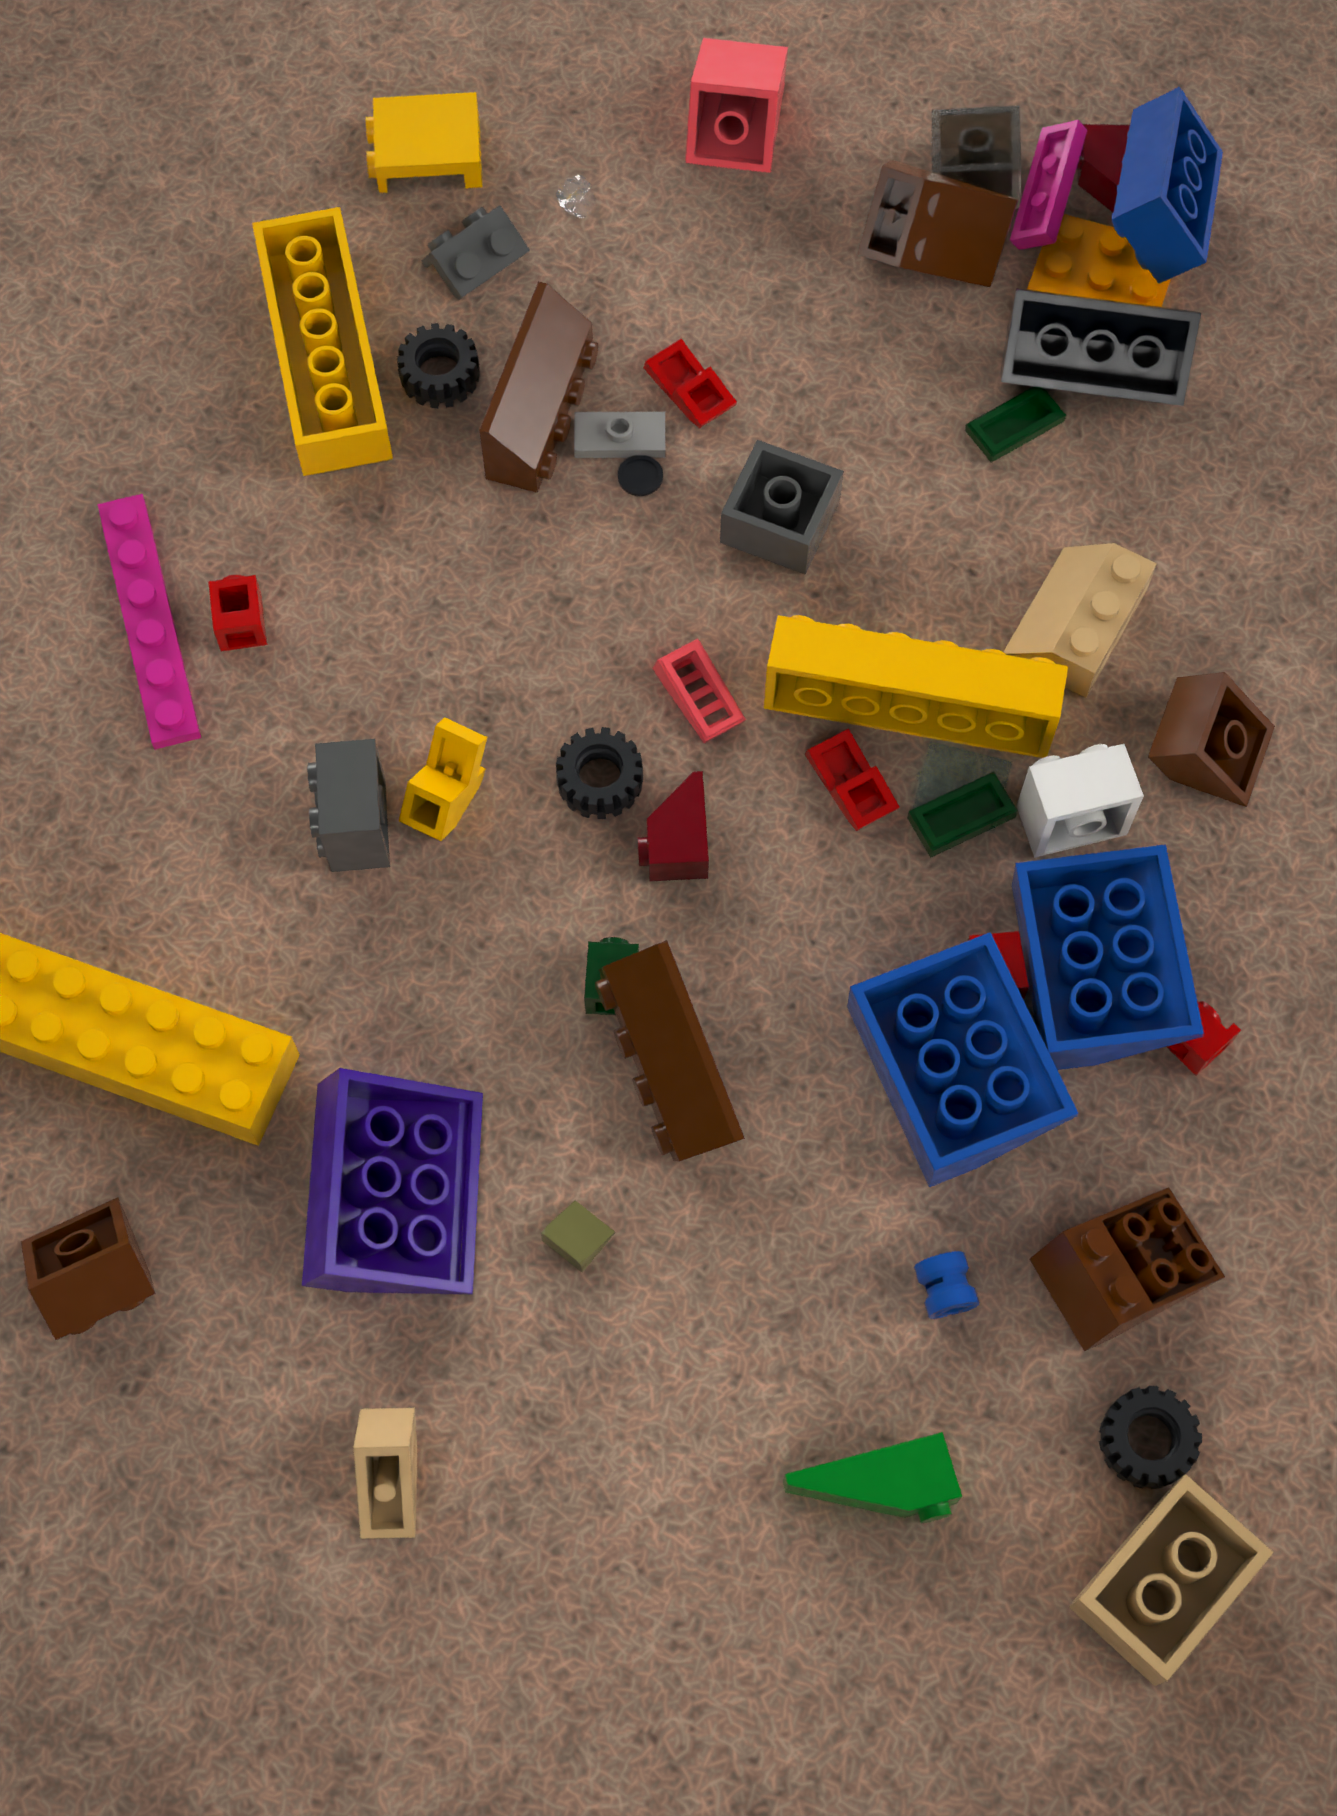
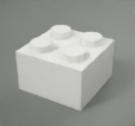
M1097 744L1086 748L1078 755L1062 759L1057 755L1047 756L1029 766L1016 807L1035 858L1127 835L1144 795L1125 744L1111 747L1105 744Z

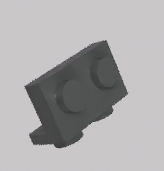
M501 205L489 213L486 212L484 207L479 208L461 221L465 229L453 237L450 231L447 230L427 244L431 252L422 260V263L426 268L433 264L451 293L458 300L530 251Z

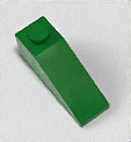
M943 1432L787 1473L783 1479L785 1493L903 1518L918 1515L920 1523H928L952 1515L950 1506L957 1504L962 1498Z

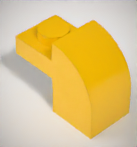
M445 717L436 724L427 763L407 783L399 822L442 841L456 827L481 785L486 768L480 765L488 737Z

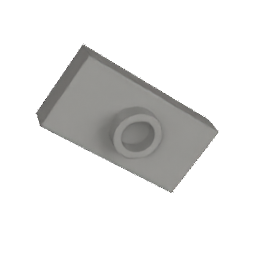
M575 412V458H629L634 455L665 458V412Z

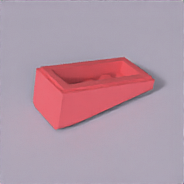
M699 639L682 646L656 661L653 667L655 674L703 743L712 740L746 720ZM693 663L697 670L680 678L676 671ZM703 678L707 685L689 694L685 687ZM714 693L717 700L698 710L694 702ZM724 707L729 715L708 726L704 717Z

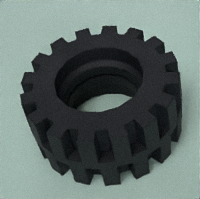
M432 323L430 330H426L424 326L416 328L417 335L414 336L409 333L405 337L406 345L400 344L398 349L397 364L402 388H405V392L410 399L415 396L416 403L424 406L426 401L430 402L431 408L436 409L439 408V403H445L446 408L453 407V400L455 399L462 403L467 399V392L473 394L476 389V381L479 382L480 378L479 359L472 338L468 339L467 333L462 329L456 333L454 325L446 324L445 329H440L439 323ZM438 356L451 358L457 363L453 370L442 375H429L421 370L424 362Z
M602 727L601 733H595L594 728L585 729L584 737L576 733L571 736L570 745L563 744L560 749L561 756H557L556 780L562 800L567 801L568 807L572 811L578 809L581 811V816L587 818L594 814L597 815V819H606V814L612 813L616 817L622 814L624 807L630 809L634 805L635 797H639L642 790L643 764L641 754L637 753V746L632 740L626 742L625 734L617 731L615 736L610 734V728ZM596 759L609 760L620 771V777L616 782L602 788L591 787L580 780L579 774L584 764Z
M1148 1386L1146 1389L1137 1387L1119 1397L1105 1413L1099 1430L1101 1433V1440L1099 1441L1100 1450L1105 1454L1106 1459L1104 1461L1108 1467H1112L1118 1473L1116 1476L1122 1481L1127 1480L1133 1483L1134 1487L1141 1489L1144 1487L1159 1489L1179 1480L1197 1461L1200 1454L1198 1448L1202 1443V1433H1198L1197 1430L1200 1422L1197 1414L1192 1416L1188 1409L1191 1405L1185 1399L1182 1402L1176 1399L1175 1392L1169 1389L1165 1392L1159 1391V1386ZM1141 1416H1151L1158 1418L1167 1426L1171 1434L1172 1443L1170 1451L1165 1457L1159 1460H1148L1140 1457L1133 1451L1127 1435L1129 1425L1133 1420Z

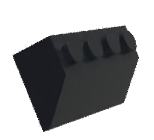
M1016 288L1001 365V382L1184 406L1201 312Z

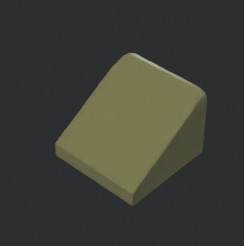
M575 1200L541 1232V1238L545 1244L580 1272H583L612 1238L615 1231Z

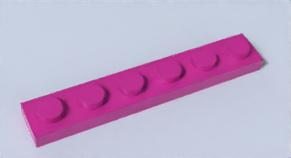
M143 493L97 504L154 750L202 738Z

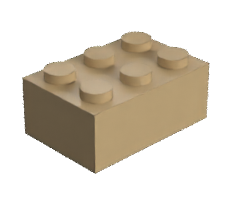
M1185 1474L1167 1490L1070 1604L1069 1608L1151 1684L1157 1686L1170 1679L1274 1552Z

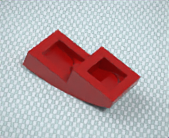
M682 338L645 361L643 369L698 428L705 426L736 406L737 401L712 367L704 369Z
M849 728L805 752L804 755L856 831L900 808L877 766L870 767Z

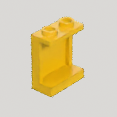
M477 92L373 98V116L366 117V134L368 144L374 143V151H367L366 158L368 177L377 178L379 193H388L387 179L464 174L465 188L483 187Z

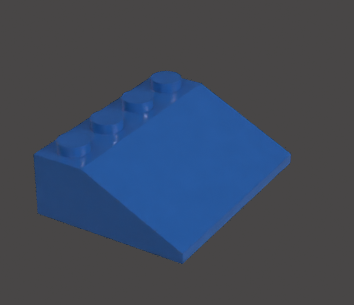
M1166 844L1015 863L1012 891L1035 1024L1057 1070L1095 1066L1203 1037L1204 1032Z
M991 932L850 986L847 1003L848 1011L929 1187L977 1169L1078 1116V1111Z

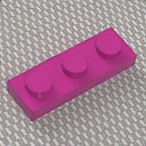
M1079 120L1044 127L1041 130L1010 237V241L1019 250L1056 243L1087 129Z

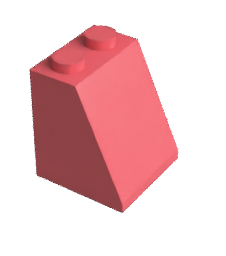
M703 38L691 79L685 163L771 173L785 83L788 47Z

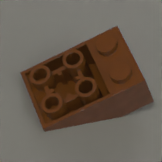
M892 160L882 165L857 254L903 269L991 287L1019 199Z
M1169 1187L1061 1232L1029 1259L1084 1352L1113 1339L1225 1277Z

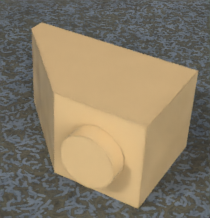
M415 1408L360 1409L354 1442L361 1539L414 1538L416 1536L417 1485Z

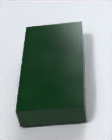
M1033 386L967 423L965 431L992 463L1065 422L1066 414L1044 388Z
M993 771L910 810L907 819L931 858L1016 818L1018 810Z

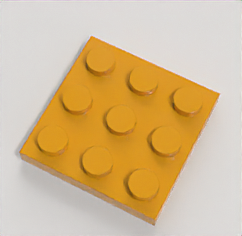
M1063 214L1056 243L1041 247L1027 290L1162 307L1171 278L1158 284L1148 269L1144 270L1140 266L1135 250L1126 237H1120L1114 227Z

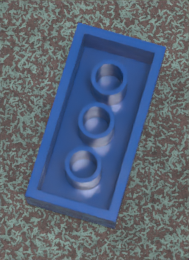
M1180 86L1133 109L1130 129L1127 133L1128 139L1125 155L1122 159L1123 166L1120 181L1117 186L1115 208L1112 213V223L1117 234L1122 238L1126 237L1135 250L1140 266L1144 270L1148 269L1158 284L1207 262L1223 151Z

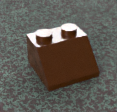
M1225 672L1177 677L1148 758L1171 781L1247 807L1275 726Z
M118 1197L21 1241L28 1290L55 1340L68 1334L76 1335L83 1333L93 1327L98 1320L117 1311L132 1310L141 1305L147 1297L155 1294L150 1271Z

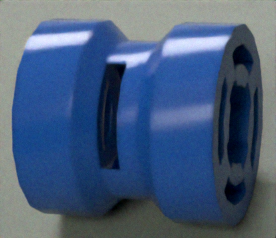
M954 1251L935 1255L918 1262L914 1266L918 1283L926 1288L928 1296L924 1304L930 1319L947 1317V1315L967 1312L979 1306L980 1302L976 1289L968 1284L966 1278L969 1266L964 1252Z

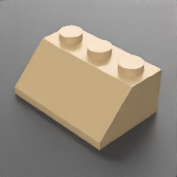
M1115 543L1064 547L1003 652L1009 656L1026 659L1035 657L1047 658L1055 662V664L1068 666L1065 688L1087 698L1146 593L1157 563Z

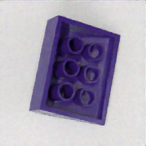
M344 1068L337 1069L317 1084L302 1286L361 1293L473 1294L483 1093Z

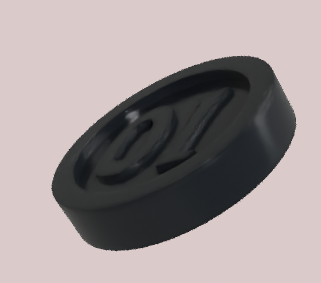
M647 455L631 456L624 460L618 469V482L621 488L634 496H647L659 489L663 481L661 465L657 460Z

